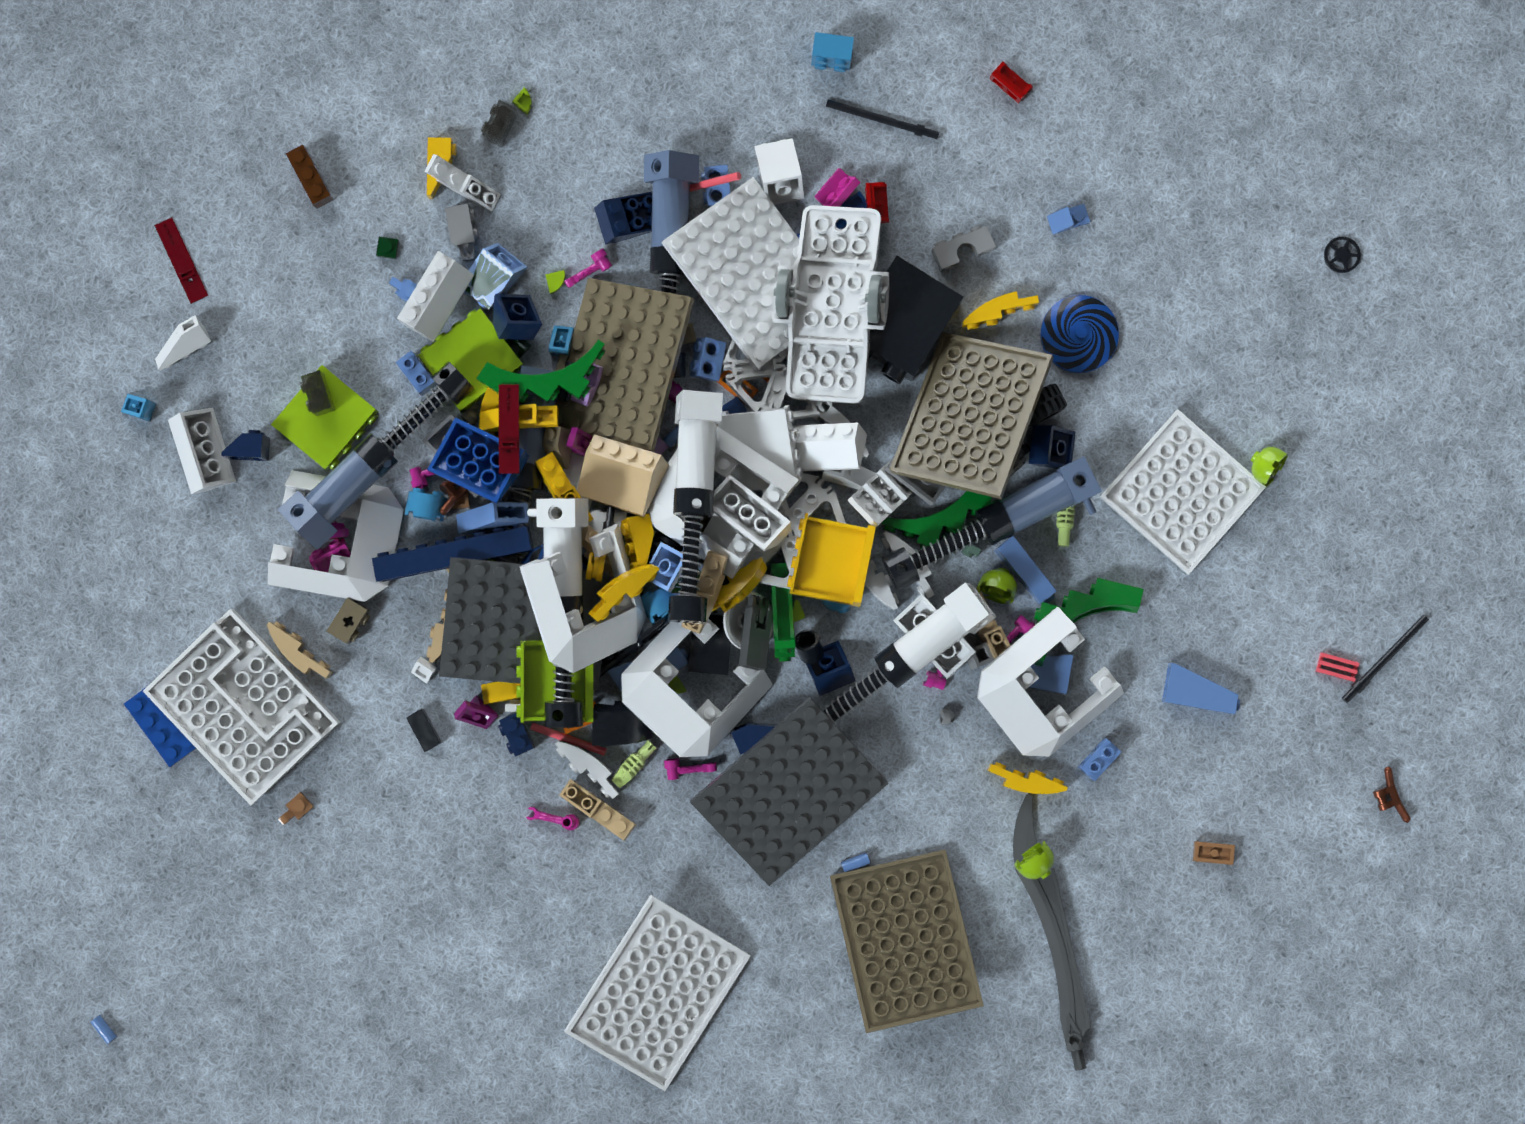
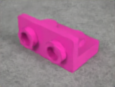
M838 168L817 192L815 199L823 206L840 207L861 182L856 177L848 176L841 168Z
M344 538L340 540L335 539L328 544L329 546L323 549H316L311 553L309 560L314 570L328 572L332 554L350 557L351 552Z

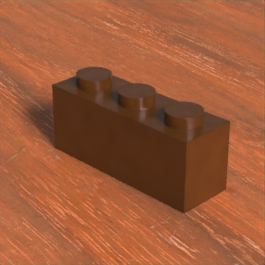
M302 144L287 152L286 155L313 206L318 209L333 201L334 199L306 147Z

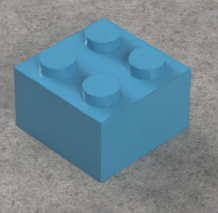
M815 32L811 65L819 70H826V67L834 68L836 72L850 70L854 37Z

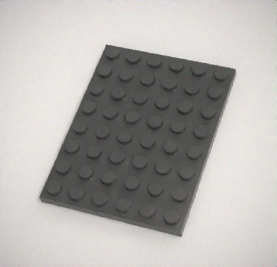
M450 557L439 677L520 684V678L516 676V666H520V658L516 656V647L520 646V641L542 640L520 570V566L525 564ZM582 569V622L584 626L596 621L588 613L601 600L596 593L609 583L610 572L603 571L602 581L600 582L594 578L587 580V570ZM601 660L593 663V690H599Z
M809 697L693 797L690 803L770 886L888 785V781L812 698Z

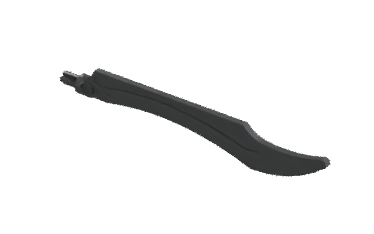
M1031 794L1025 796L1015 823L1013 836L1014 864L1017 859L1021 862L1024 858L1022 854L1037 844L1033 825V797ZM1015 868L1035 906L1051 951L1058 985L1060 1021L1067 1051L1071 1052L1075 1071L1086 1069L1082 1050L1085 1048V1044L1082 1038L1085 1032L1091 1028L1055 869L1051 868V874L1045 879L1041 877L1038 879H1028L1022 876Z

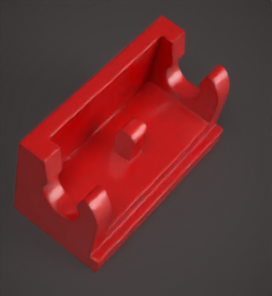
M1004 61L992 72L989 78L1018 104L1033 88L1031 84H1028L1011 70Z
M885 182L866 183V208L875 209L880 213L881 224L889 223L887 184Z

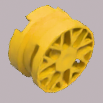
M590 552L586 572L587 580L594 578L596 581H602L606 554L601 557H595L594 553Z

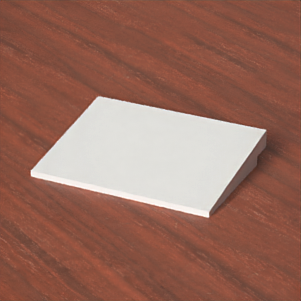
M234 609L228 610L216 623H213L143 690L152 702L250 806L260 799L341 723Z

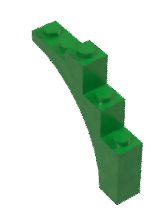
M598 339L593 347L578 361L554 372L536 375L517 374L500 369L487 362L476 379L497 394H499V385L519 384V403L522 405L529 396L527 394L528 390L549 403L550 400L554 401L560 393L557 390L559 387L579 400L581 396L585 398L591 389L589 387L590 381L584 377L586 375L589 377L595 369V366H593L596 359L601 360L605 354V343Z
M966 491L955 503L936 514L918 519H894L887 517L881 523V526H884V530L895 533L896 530L901 531L905 537L914 539V536H918L916 544L920 545V549H923V546L926 548L930 546L929 543L934 544L937 542V539L939 540L942 527L945 528V532H952V534L957 533V529L961 531L967 511H971L970 515L976 516L975 510L989 504L992 497Z
M786 563L771 564V576L785 578L789 575ZM772 586L775 658H779V662L791 661V657H795L792 594H790V589Z
M1097 578L1096 584H1091L1089 594L1069 590L1068 596L1064 595L1061 607L1042 602L1041 608H1036L1034 619L1039 623L1056 607H1059L1073 623L1090 615L1107 611L1138 613L1144 589ZM1047 653L1037 660L1035 665L1043 666Z

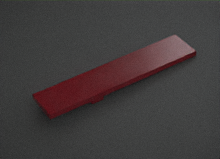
M171 217L154 225L190 304L209 296L173 218Z
M519 384L499 385V474H519Z

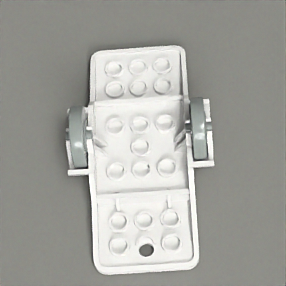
M817 205L806 207L802 215L798 253L794 266L778 265V278L774 286L773 296L775 316L772 323L788 324L789 347L786 392L792 399L853 404L859 403L864 399L870 329L884 330L889 302V272H876L881 215L875 209ZM839 219L847 221V226L844 229L836 227Z

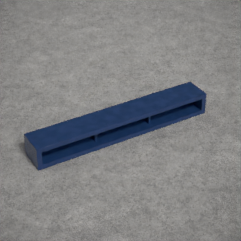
M524 524L513 525L511 530L505 531L504 528L494 529L491 534L485 535V532L474 533L472 538L466 539V536L455 537L453 542L447 543V540L436 541L433 546H427V544L416 545L414 550L408 551V548L397 549L395 554L389 555V552L378 553L377 557L372 558L376 582H385L448 569L450 567V557L492 560L534 551L530 527H524Z

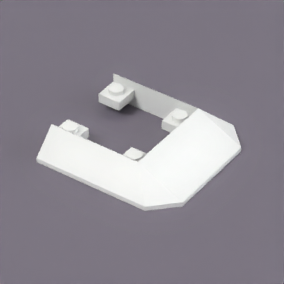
M717 427L714 471L726 479L737 464L769 484L761 499L778 511L799 480ZM676 450L668 462V469L647 513L650 514L654 528L678 544H681L684 538H681V536H684V530L681 529L684 528L682 520L685 519L673 514L677 467ZM737 533L726 549L703 534L700 536L702 543L699 544V547L702 550L699 552V555L704 561L709 550L727 556L728 561L724 574L733 579L754 544Z
M292 470L285 483L286 489L282 505L297 490L306 496V493H309L326 476ZM372 485L340 515L341 518L358 520L350 557L332 554L329 571L322 572L291 566L294 548L274 544L271 559L268 562V585L345 599L349 598L362 602L368 601L389 586L390 581L376 582L372 558L377 557V554L382 552H389V555L396 553L404 509L389 487Z
M619 524L603 529L601 533L589 538L595 557L608 554L615 578L630 570V561L625 550ZM554 553L541 560H534L520 566L549 662L574 673L637 642L646 619L640 594L633 598L625 594L622 602L617 606L614 605L611 608L612 613L604 620L594 621L584 626L579 610L574 609L565 613L554 578L567 572L561 553Z
M1056 607L981 670L977 698L1021 754L1026 756H1051L1124 694L1122 686L1106 667L1101 668L1089 679L1097 691L1069 715L1062 706L1057 705L1044 716L1025 690L1039 679L1031 665L1059 642L1063 644L1067 651L1071 652L1085 640L1076 625L1059 607Z
M708 619L700 634L693 633L705 644L719 628ZM670 622L621 674L622 703L679 757L708 756L773 684L764 670L758 671L738 665L733 672L746 684L722 711L707 699L695 712L667 685L679 671L666 657L691 631L681 627L682 623Z

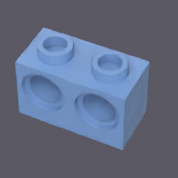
M728 166L704 167L705 173H701V181L709 179L712 174H718L719 176L727 175ZM729 182L706 188V192H703L704 204H708V208L718 202L711 198L714 193H720L722 199L730 194Z
M707 337L697 338L693 346L694 355L690 363V376L706 381H719L726 342ZM707 345L709 346V349H710L709 353H707V350H706ZM703 365L706 366L705 373L703 371Z
M412 351L396 361V364L421 396L436 386V383L431 378L432 376Z
M1103 738L1080 763L1078 768L1092 781H1096L1118 757L1121 751L1107 738Z

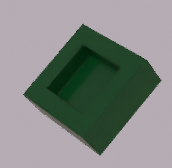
M379 236L376 256L396 259L399 240Z

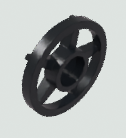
M1334 238L1325 247V263L1334 272H1350L1360 262V248L1351 238ZM1338 240L1346 241L1344 246L1339 248L1332 243ZM1349 242L1355 247L1357 254L1350 253L1348 249ZM1329 247L1335 251L1334 258L1331 261L1328 260L1327 256ZM1350 257H1357L1355 264L1348 269L1347 261ZM1338 261L1343 264L1345 270L1337 269L1331 263Z

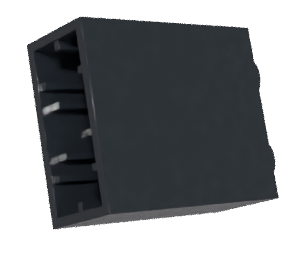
M896 256L886 271L889 272V302L886 325L884 330L870 329L868 361L872 357L884 364L880 373L889 380L901 384L904 377L912 382L964 296L901 257Z

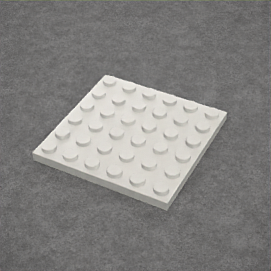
M1177 409L1100 495V498L1182 571L1189 575L1266 486L1257 481L1247 469Z

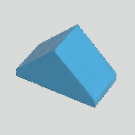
M554 325L548 348L550 355L559 356L564 354L568 357L570 356L573 327Z
M127 394L121 412L150 422L156 403Z

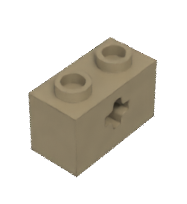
M347 598L327 629V632L346 644H350L351 641L354 643L360 634L358 629L361 624L365 625L370 618V615H368L370 610L356 601ZM353 617L352 622H354V625H349L347 627L348 622L346 621V619H351Z

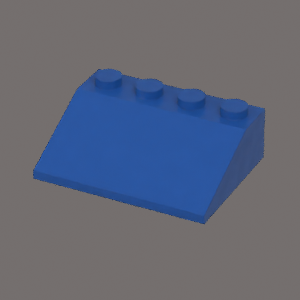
M454 418L427 470L498 504L520 475L529 455L525 450L519 448V474H499V438L458 418Z

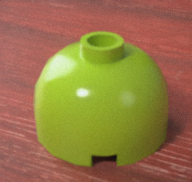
M1267 447L1261 452L1256 451L1251 458L1253 462L1251 467L1252 475L1257 481L1268 487L1274 481V478H1271V476L1274 477L1279 470L1281 471L1288 458V454L1276 447Z
M998 568L986 571L979 580L976 589L978 593L982 591L990 595L984 597L1000 604H1005L1006 601L1013 603L1017 593V583L1007 569Z
M1043 841L1042 845L1039 842L1022 854L1023 860L1020 862L1017 859L1014 867L1025 878L1038 879L1041 877L1045 879L1052 872L1050 869L1054 864V855L1047 843Z

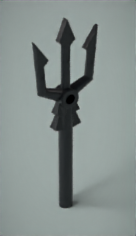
M662 618L641 634L636 643L626 647L604 664L600 670V677L657 636L669 624L668 618Z

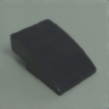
M709 616L708 619L719 630L707 643L704 644L692 632L688 672L728 675L731 642L724 630V616Z
M615 701L614 705L594 704L592 746L626 745L653 738V731L625 706L622 701Z

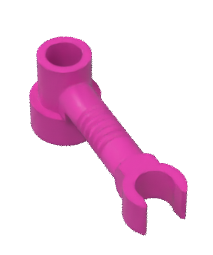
M602 248L592 254L591 258L594 264L564 281L566 286L570 288L599 269L604 272L612 267L605 249Z
M421 467L409 470L412 478V488L421 489L427 487L426 477L435 475L427 469L421 470Z
M1020 615L1014 622L1016 627L1006 636L1009 644L1020 633L1023 635L1027 633L1035 624L1032 621L1029 622L1023 615Z
M938 669L936 673L927 671L926 675L928 677L926 682H923V686L943 690L946 685V678H943V674Z
M679 758L664 760V768L667 769L668 780L679 779V774L717 771L716 762L680 766Z
M535 807L528 808L535 813L533 817H526L528 820L539 819L560 824L567 830H576L580 825L579 818L573 814L561 817L541 812Z

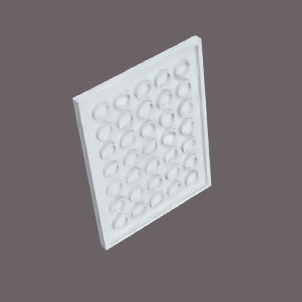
M752 177L661 243L755 370H757L789 346L788 324L772 323L775 316L773 296L774 286L778 278V265L794 266L798 253L799 238L766 193H764L755 178Z
M650 895L564 1031L566 1034L666 1091L747 963L750 955L668 904Z

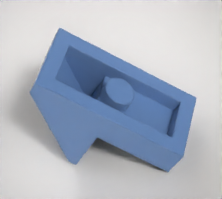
M1085 204L1072 208L1065 207L1047 216L1053 235L1090 223Z

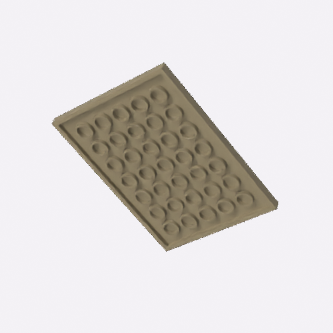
M588 278L571 340L568 361L573 363L578 361L599 339L605 343L604 349L606 352L601 360L596 359L594 364L602 366L603 371L589 406L572 401L571 396L569 403L557 400L555 405L558 406V426L567 429L576 427L591 435L592 438L595 434L654 452L694 298Z
M942 332L891 464L890 472L1002 499L1054 359L1051 354Z
M946 849L830 876L866 1034L984 1007Z

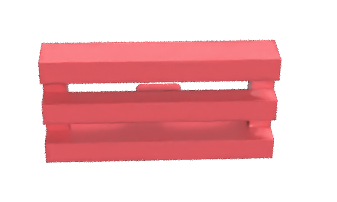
M1321 652L1315 672L1355 682V676L1358 672L1357 668L1360 663ZM1323 658L1353 665V669L1325 662ZM1324 665L1349 672L1351 677L1321 669V666Z

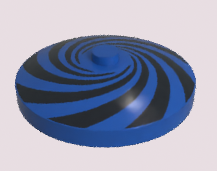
M1073 295L1061 299L1048 310L1041 324L1040 339L1044 352L1053 356L1052 363L1072 373H1086L1100 368L1112 357L1118 344L1119 328L1114 314L1103 302L1091 296Z

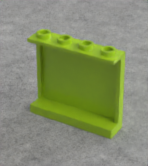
M481 308L467 314L468 318L451 326L452 330L437 336L436 342L432 345H425L420 350L421 353L418 354V357L432 375L449 361L474 387V390L456 405L461 413L484 397L487 387L477 381L476 378L487 362L513 373L521 370V365L524 366L506 341L498 338L493 324Z
M321 365L271 425L322 468L329 471L338 466L340 463L338 459L342 454L346 455L353 447L351 445L355 439L359 440L364 435V428L376 421L378 418L376 414L379 411L325 366Z
M543 640L520 641V646L516 647V656L520 658V666H516V676L520 678V686H516V697L520 698V705H516V717H520L521 723H524V721H545V702L556 699L553 696L556 693V690L553 689L556 685V682L553 681L556 677V674L553 673L556 670V666L549 662ZM593 664L572 673L575 675L572 677V682L575 683L572 685V690L575 691L572 692V698L583 701V720L585 722H593Z

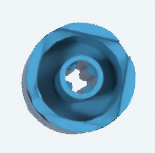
M413 488V491L408 492L404 515L409 516V512H411L415 518L435 521L436 517H438L440 522H444L445 515L440 513V509L448 498H445V493L433 491L432 494H427L424 489Z
M659 586L658 590L653 593L649 591L641 596L645 613L652 625L656 624V620L660 621L662 618H668L669 597L675 596Z

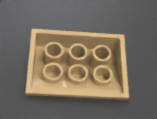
M594 434L585 453L577 492L580 497L644 517L669 464L660 454Z

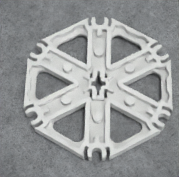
M732 339L723 362V370H730L732 374L725 376L727 384L752 412L781 409L786 394L787 367L785 364L780 363H783L784 359L788 361V347L755 370L748 359H736L735 354L738 345ZM770 377L763 399L760 402L753 401L741 387V383L745 380ZM806 400L808 408L794 411V420L820 416V413L823 414L825 412L822 404H827L831 408L832 402Z
M803 473L801 481L807 483V491L790 509L786 499L778 509L779 513L786 518L789 517L791 521L789 537L787 538L786 536L779 545L766 551L755 545L743 561L740 569L748 565L750 561L761 557L764 563L767 564L782 549L789 575L793 576L794 568H791L793 556L797 557L798 549H795L797 537L801 538L802 530H798L800 518L804 519L805 513H808V516L811 517L824 502H829L836 521L846 524L835 490L831 492L832 486L830 485L827 489H823L821 486L824 484V479L819 480V476ZM764 574L759 582L790 589V587H787L789 575L781 578Z

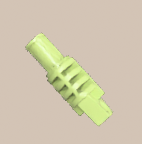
M1070 506L1057 513L1056 526L1059 529L1058 546L1069 547L1070 529L1074 527L1075 506Z
M647 740L637 753H632L623 762L612 777V782L619 788L624 786L645 766V760L657 748Z

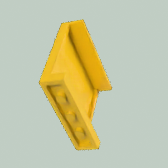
M805 513V518H800L798 530H802L801 538L797 537L795 549H798L797 557L793 556L791 563L794 573L793 576L789 575L787 587H790V594L860 607L876 526L868 525V528L809 517L808 513Z

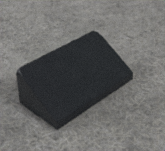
M424 708L406 718L424 753L442 743Z

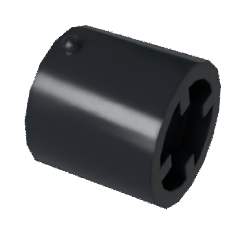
M803 630L795 636V647L801 661L807 664L818 662L824 655V649L820 641L821 637L813 630Z

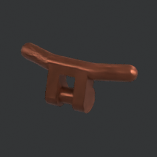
M444 481L440 484V490L450 496L441 507L440 513L442 515L447 514L468 490L450 481Z
M1385 767L1384 773L1387 787L1373 792L1374 797L1379 802L1378 808L1380 811H1384L1395 806L1402 820L1408 823L1411 817L1400 800L1394 784L1392 768ZM1388 793L1392 799L1390 801H1387L1385 795Z

